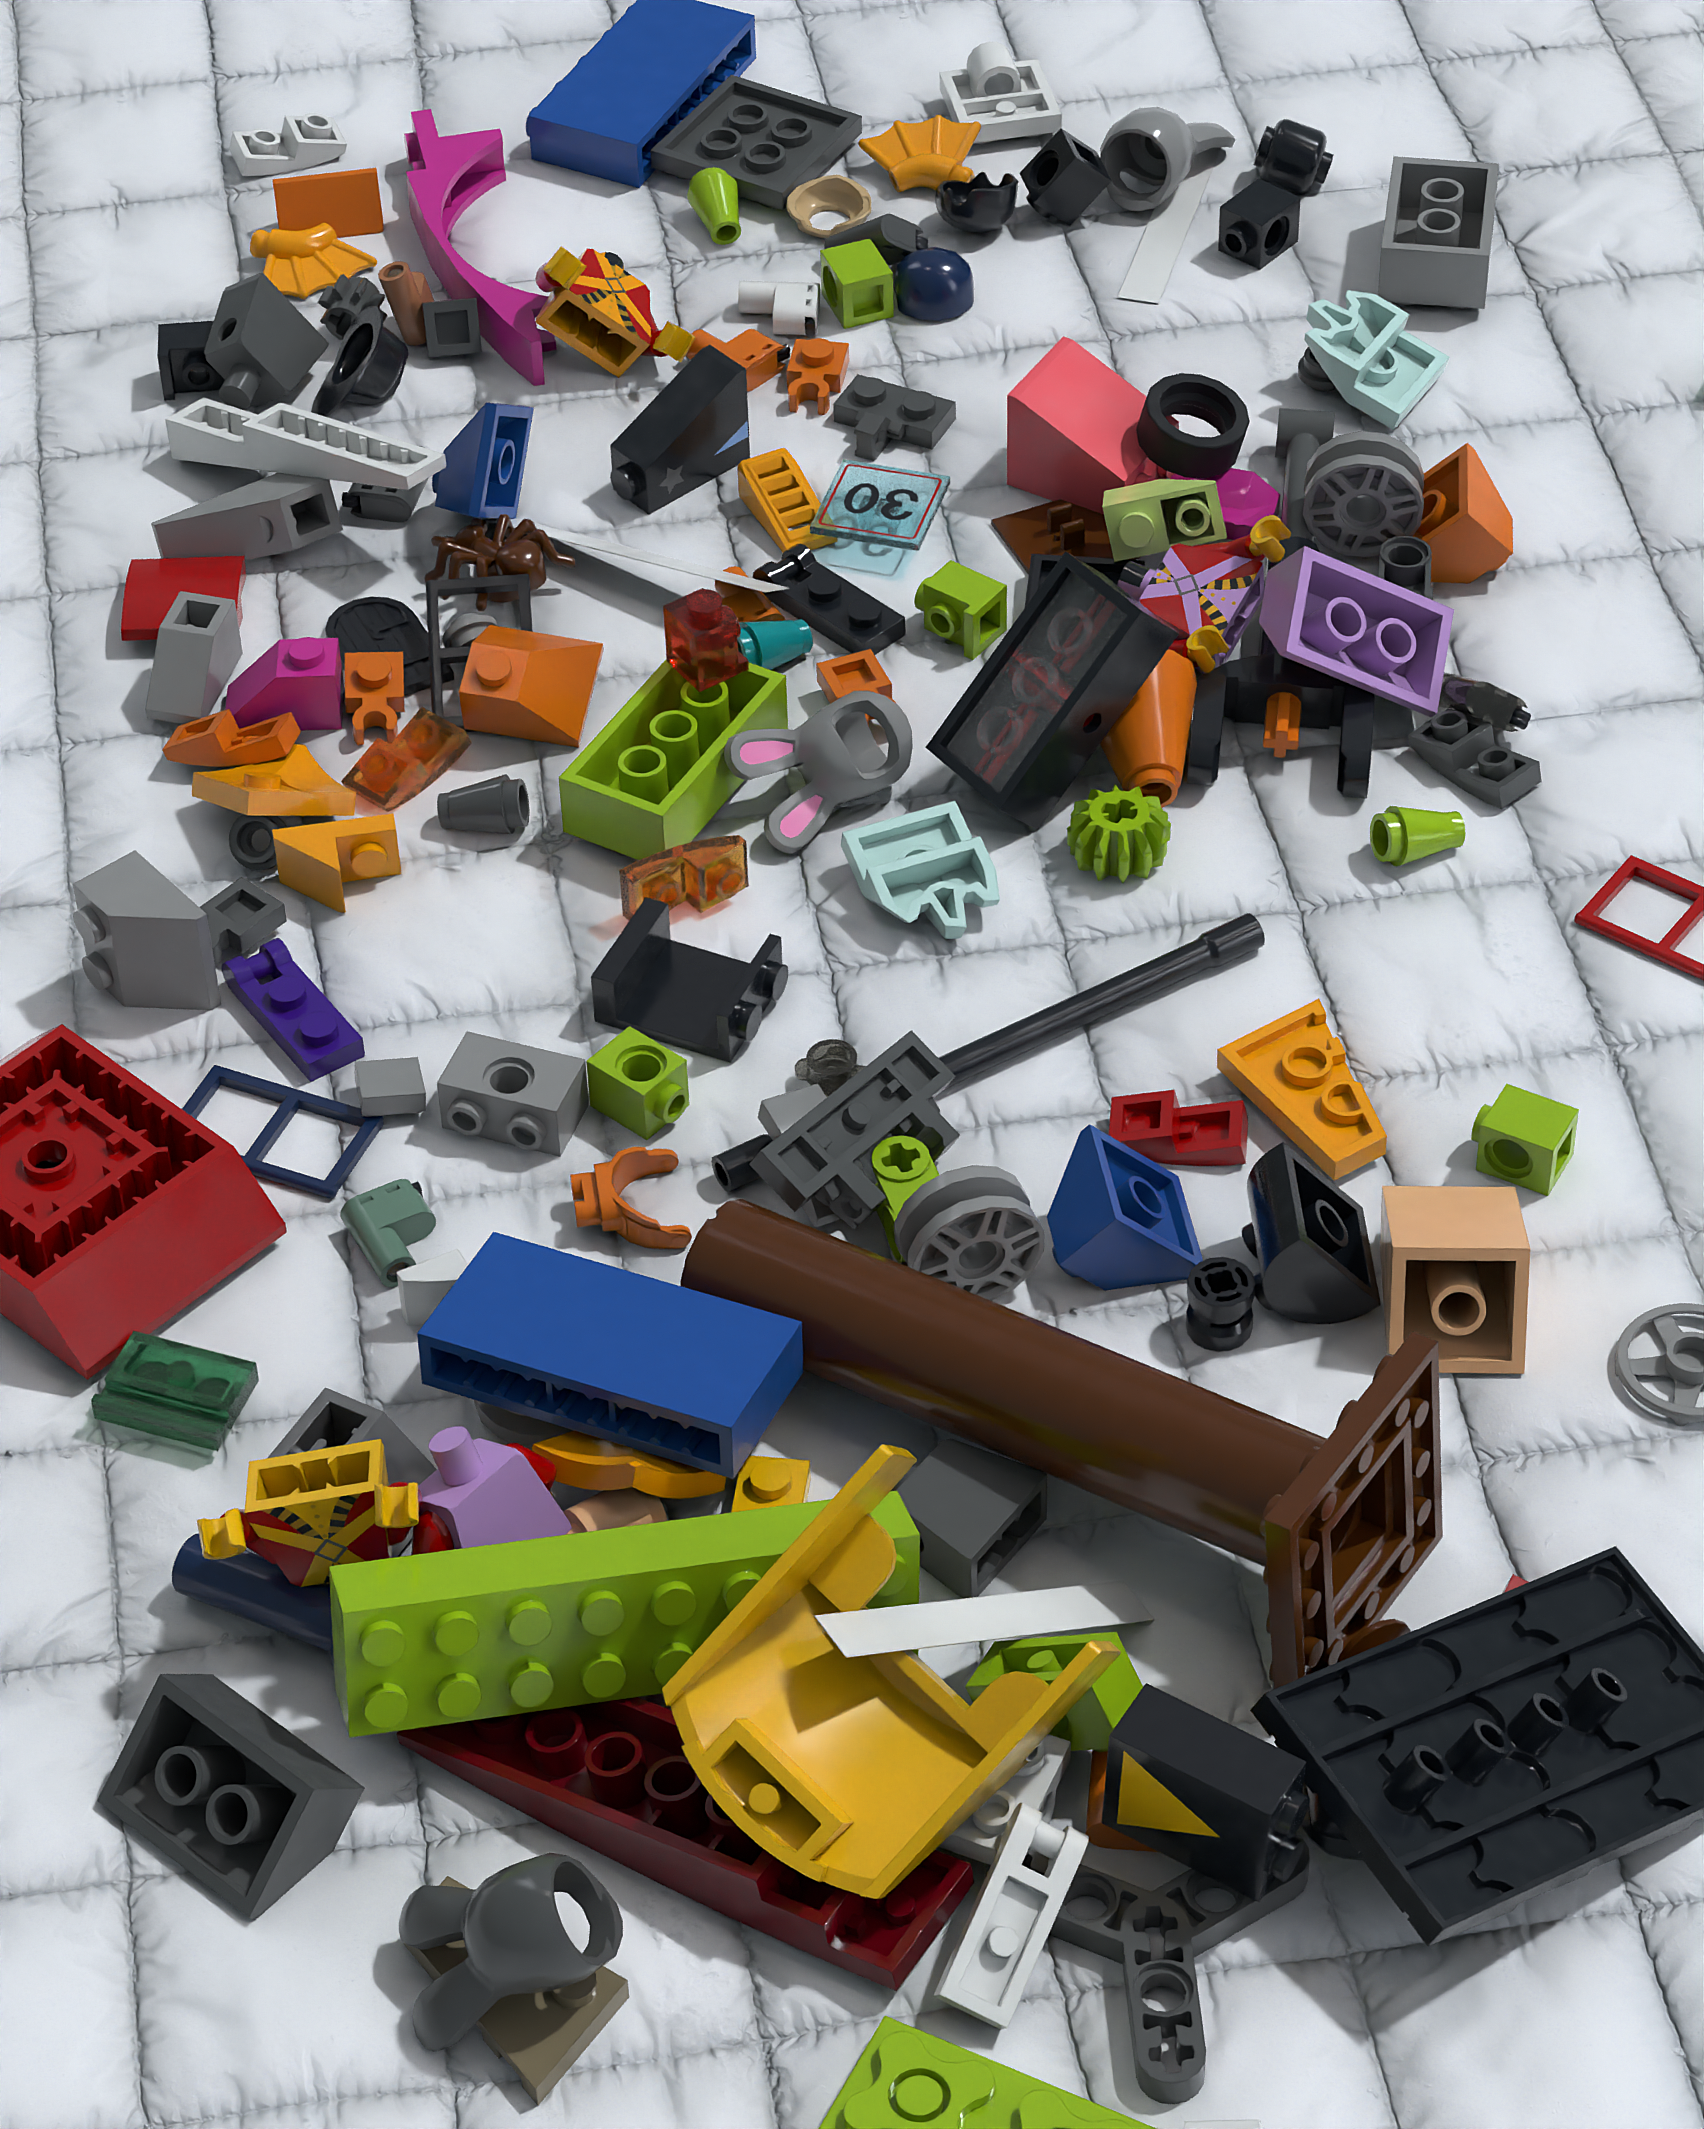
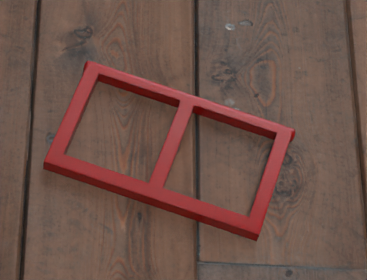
M1630 855L1586 906L1575 915L1574 922L1704 981V964L1674 951L1704 916V887ZM1634 875L1694 901L1659 943H1655L1598 917Z

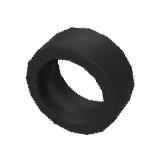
M1179 373L1163 377L1150 387L1136 432L1141 449L1152 462L1165 471L1187 478H1209L1223 474L1236 463L1250 420L1244 402L1235 391L1222 382L1200 374ZM1174 414L1190 415L1206 421L1216 428L1220 435L1215 437H1197L1180 431L1170 424L1165 417Z

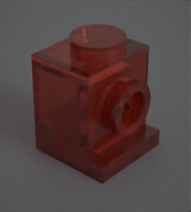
M702 588L663 606L666 660L698 692L749 670L748 659L738 651L737 639L741 634L738 619L728 606H722V597L719 593Z

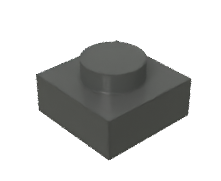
M476 297L422 303L428 357L482 352Z

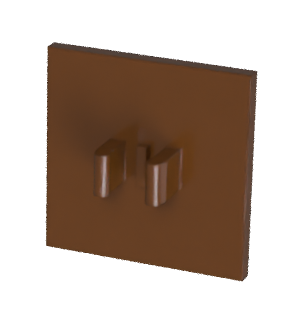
M1061 499L991 520V525L1028 574L1031 554L1063 555L1066 551L1073 556L1114 559L1104 514ZM1140 556V557H1135V558H1130V559H1128V560L1140 559L1141 556Z

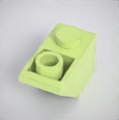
M1158 479L1104 491L1102 508L1114 562L1168 551L1170 546L1178 543L1193 546L1227 538L1216 481Z

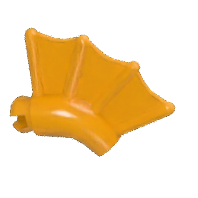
M936 115L920 123H903L896 120L893 126L880 136L860 139L858 145L888 172L891 183L898 193L915 187H926L936 190L943 181L958 180L970 183L975 178L973 170L968 167H962V163L981 129V124L977 121L973 123L952 122L941 115Z
M322 223L302 231L273 228L271 232L259 229L252 234L250 241L251 254L255 258H266L263 274L283 295L295 296L301 299H306L309 295L327 286L334 287L342 274L350 279L357 272L377 265L375 257L338 240L335 231L327 223Z

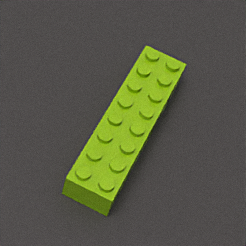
M890 1491L870 1515L886 1529L894 1541L897 1554L895 1569L886 1584L866 1605L868 1609L919 1604L920 1534L898 1491ZM832 1499L329 1566L335 1690L349 1738L663 1693L662 1688ZM918 1649L912 1650L918 1656Z

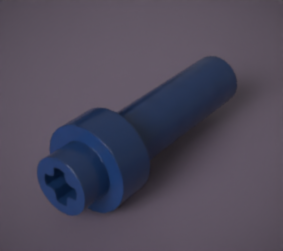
M199 1533L192 1535L185 1541L176 1556L172 1569V1584L176 1592L330 1652L331 1664L334 1669L330 1582L299 1587L289 1582L278 1564H272L255 1553L245 1550L243 1553L233 1557L210 1560L203 1557Z

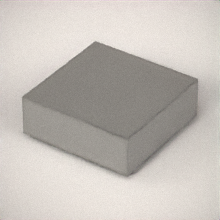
M418 1057L355 1062V1083L362 1116L371 1117L426 1111V1091Z

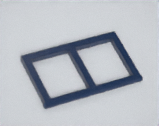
M214 1065L182 1108L186 1113L197 1119L221 1085L282 1103L245 1156H240L255 1176L330 1199L336 1197L337 1192L384 1125L383 1116H362L361 1108L218 1065ZM299 1109L361 1127L325 1180L262 1162Z

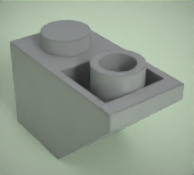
M183 591L179 592L159 627L145 708L147 718L185 724L209 715L243 654L235 600Z

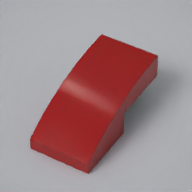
M1175 1090L1111 1098L1109 1136L1155 1163L1184 1166L1246 1164L1248 1115L1243 1100L1180 1107Z

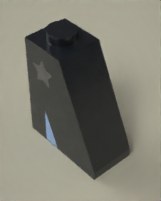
M711 345L702 348L610 445L612 464L610 479L613 490L621 498L629 500L650 515L736 467L741 461L749 459L750 443L746 369Z

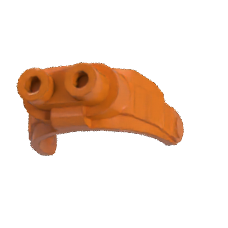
M631 1147L618 1151L611 1162L594 1164V1172L570 1174L573 1200H581L574 1201L577 1227L601 1225L603 1232L616 1231L628 1242L645 1248L680 1249L686 1247L692 1238L691 1231L687 1226H661L657 1220L639 1213L619 1197L627 1185L641 1177L674 1170L679 1163L677 1154L670 1149L647 1150L645 1147Z

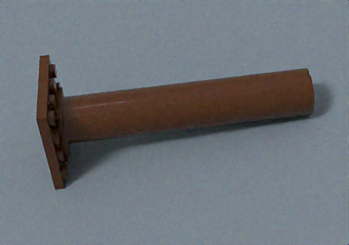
M744 1199L727 1201L716 1210L717 1216L713 1219H707L698 1231L686 1256L680 1281L681 1287L801 1321L803 1370L1265 1567L1263 1582L1268 1586L1269 1600L1266 1631L1271 1634L1272 1649L1269 1679L1274 1682V1689L1335 1664L1340 1653L1351 1639L1363 1629L1381 1620L1443 1538L1438 1341L1412 1331L1394 1355L1387 1354L1380 1361L1370 1386L1358 1401L1351 1400L1345 1405L1340 1413L1335 1430L1328 1438H1324Z

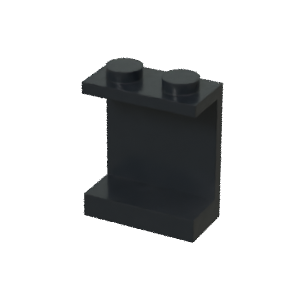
M646 897L591 975L595 1022L621 1030L631 1026L651 1039L731 1063L744 1041H752L756 1036L762 1014L770 1001L779 1000L785 990L788 980V966L782 964L781 937L769 934L751 963L671 940L668 903Z

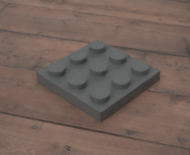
M730 75L650 150L651 168L691 180L696 173L703 169L720 168L735 179L738 187V196L759 202L766 207L784 210L787 197L796 187L816 179L862 134V116Z

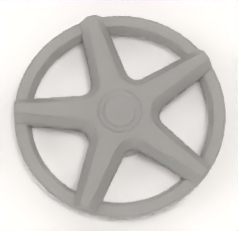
M1677 1303L1651 1309L1637 1317L1625 1328L1616 1347L1615 1374L1619 1376L1627 1391L1642 1405L1658 1414L1672 1418L1678 1426H1685L1689 1422H1704V1407H1695L1700 1390L1704 1385V1334L1699 1332H1683L1673 1320L1672 1315L1696 1314L1704 1316V1305ZM1652 1321L1667 1348L1666 1354L1629 1359L1628 1348L1632 1338L1639 1329ZM1635 1376L1672 1378L1674 1380L1673 1403L1665 1401L1648 1391Z

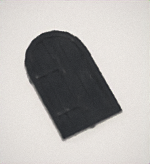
M371 596L355 599L338 607L328 618L325 627L326 638H338L341 664L344 671L345 653L403 652L404 696L430 688L428 633L419 618L404 603L388 597ZM441 664L442 684L454 680V672L449 664Z

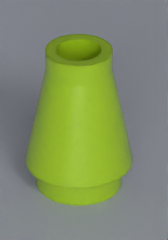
M712 167L699 171L690 181L687 192L688 202L708 229L713 242L720 245L733 243L741 235L737 183L732 176L720 168Z
M1389 806L1384 813L1375 814L1370 824V842L1375 857L1380 862L1390 861L1396 867L1449 848L1461 847L1465 841L1466 834L1464 820L1457 811L1438 812Z

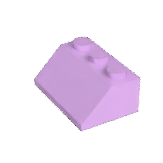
M1306 546L1268 570L1259 623L1281 656L1426 716L1432 717L1437 714L1454 609Z

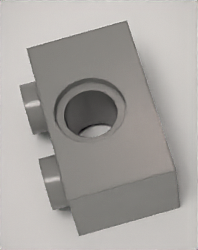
M468 1031L437 1081L442 1128L560 1157L589 1106L585 1059Z

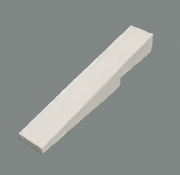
M203 397L165 419L172 459L405 490L411 489L446 468V459L443 453L283 403H278L258 415Z

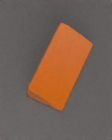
M376 168L272 179L280 230L302 231L322 223H327L333 228L337 238L376 234L384 231Z

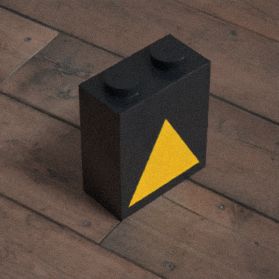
M1146 1683L1109 1735L1102 1824L1260 1903L1275 1878L1285 1882L1290 1877L1302 1854L1304 1841L1297 1838L1296 1835L1310 1804V1797L1302 1793L1307 1762Z

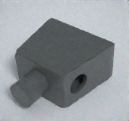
M261 272L224 289L204 354L207 362L225 379L219 390V397L222 402L244 410L249 405L258 407L286 396L293 391L325 352L329 343Z
M954 1439L942 1440L919 1466L914 1464L891 1490L898 1491L920 1534V1567L962 1599L978 1597L1047 1519L1046 1473Z

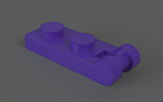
M275 938L260 945L259 953L247 959L237 956L222 963L223 977L231 992L310 1082L365 1056L363 1038L293 961L287 946L280 938ZM269 975L274 979L263 985L258 982Z

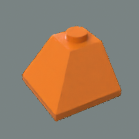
M1466 443L1424 473L1422 494L1424 508L1421 525L1412 537L1425 541L1431 548V582L1470 584L1487 571H1494L1500 568L1509 556L1513 554V518L1477 452L1471 445Z
M489 625L471 644L459 688L464 729L579 748L604 650L603 643Z

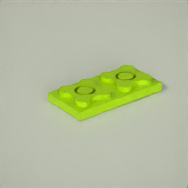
M887 2016L883 2017L819 2129H1157Z

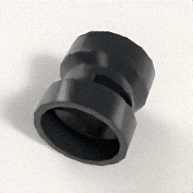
M1216 1257L1199 1262L1190 1271L1187 1280V1296L1189 1301L1186 1310L1187 1334L1195 1344L1206 1350L1216 1352L1231 1351L1242 1346L1250 1338L1253 1329V1311L1251 1307L1255 1296L1253 1273L1246 1265L1231 1258Z

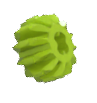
M1114 783L1110 792L1104 793L1097 789H1091L1087 800L1075 801L1074 810L1071 813L1070 826L1067 827V845L1070 846V854L1075 856L1080 871L1094 870L1098 881L1108 876H1116L1124 884L1129 875L1133 874L1147 879L1150 868L1163 866L1164 857L1167 854V842L1170 841L1171 823L1168 821V813L1161 808L1159 797H1143L1139 786L1130 791H1120Z

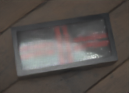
M1065 551L925 748L1000 811L1038 830L1179 633L1105 575Z

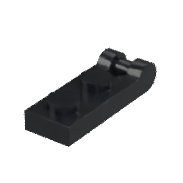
M801 543L784 551L781 561L778 563L767 562L753 572V579L790 588L763 592L772 603L797 619L804 620L808 626L852 654L871 649L874 655L906 635L904 616L817 562L811 550ZM795 580L798 582V584L796 585L791 581Z

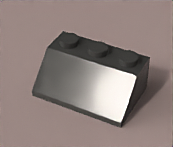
M160 1674L97 1801L248 1918H258L334 1851L365 1787L213 1674Z

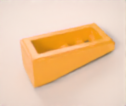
M780 448L745 459L738 464L739 497L783 553L799 543L805 545L810 550H814L838 541L837 531L834 527L819 524L818 521L824 509L799 465L786 448ZM825 513L821 522L833 525ZM807 522L810 524V525H807V526H804V527H801V528H798V529H795V530H791V531L788 530L789 528H792V527H795V526H798V525H801V524H804V523H807Z

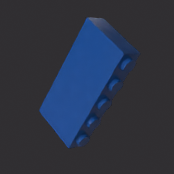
M637 0L627 8L625 14L611 29L603 34L602 38L593 48L579 59L576 66L561 81L556 83L553 90L541 103L530 111L526 121V134L530 137L531 159L640 188L656 170L651 168L650 150L730 75L740 77L756 59L755 15L697 0Z
M493 1232L417 1332L421 1380L424 1385L734 1479L803 1373L801 1321L497 1232Z

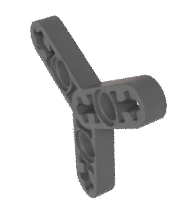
M1296 1835L1297 1838L1304 1841L1300 1835ZM1305 1841L1300 1859L1290 1877L1285 1882L1275 1878L1260 1903L1193 1869H1189L1153 1891H1148L1079 1864L1048 1935L1123 1964L1135 2073L1140 2089L1149 2098L1159 2103L1179 2104L1187 2102L1196 2096L1204 2085L1206 2046L1194 1958L1294 1900L1304 1891L1308 1882L1310 1862L1309 1847ZM1029 1848L1022 1865L1044 1876L1049 1858ZM989 1864L985 1865V1878L991 1867ZM1208 1888H1220L1232 1894L1236 1903L1230 1909L1222 1912H1212L1202 1908L1196 1902L1195 1897L1201 1891ZM1090 1896L1102 1901L1107 1910L1095 1919L1083 1920L1069 1914L1065 1906L1077 1897ZM1146 1928H1160V1933L1164 1938L1163 1959L1151 1961L1150 1939L1145 1932ZM1164 1986L1178 1991L1184 2001L1176 2009L1163 2012L1148 2007L1143 2002L1142 1996L1151 1988ZM1175 2037L1176 2061L1181 2066V2072H1166L1165 2065L1161 2062L1162 2038Z

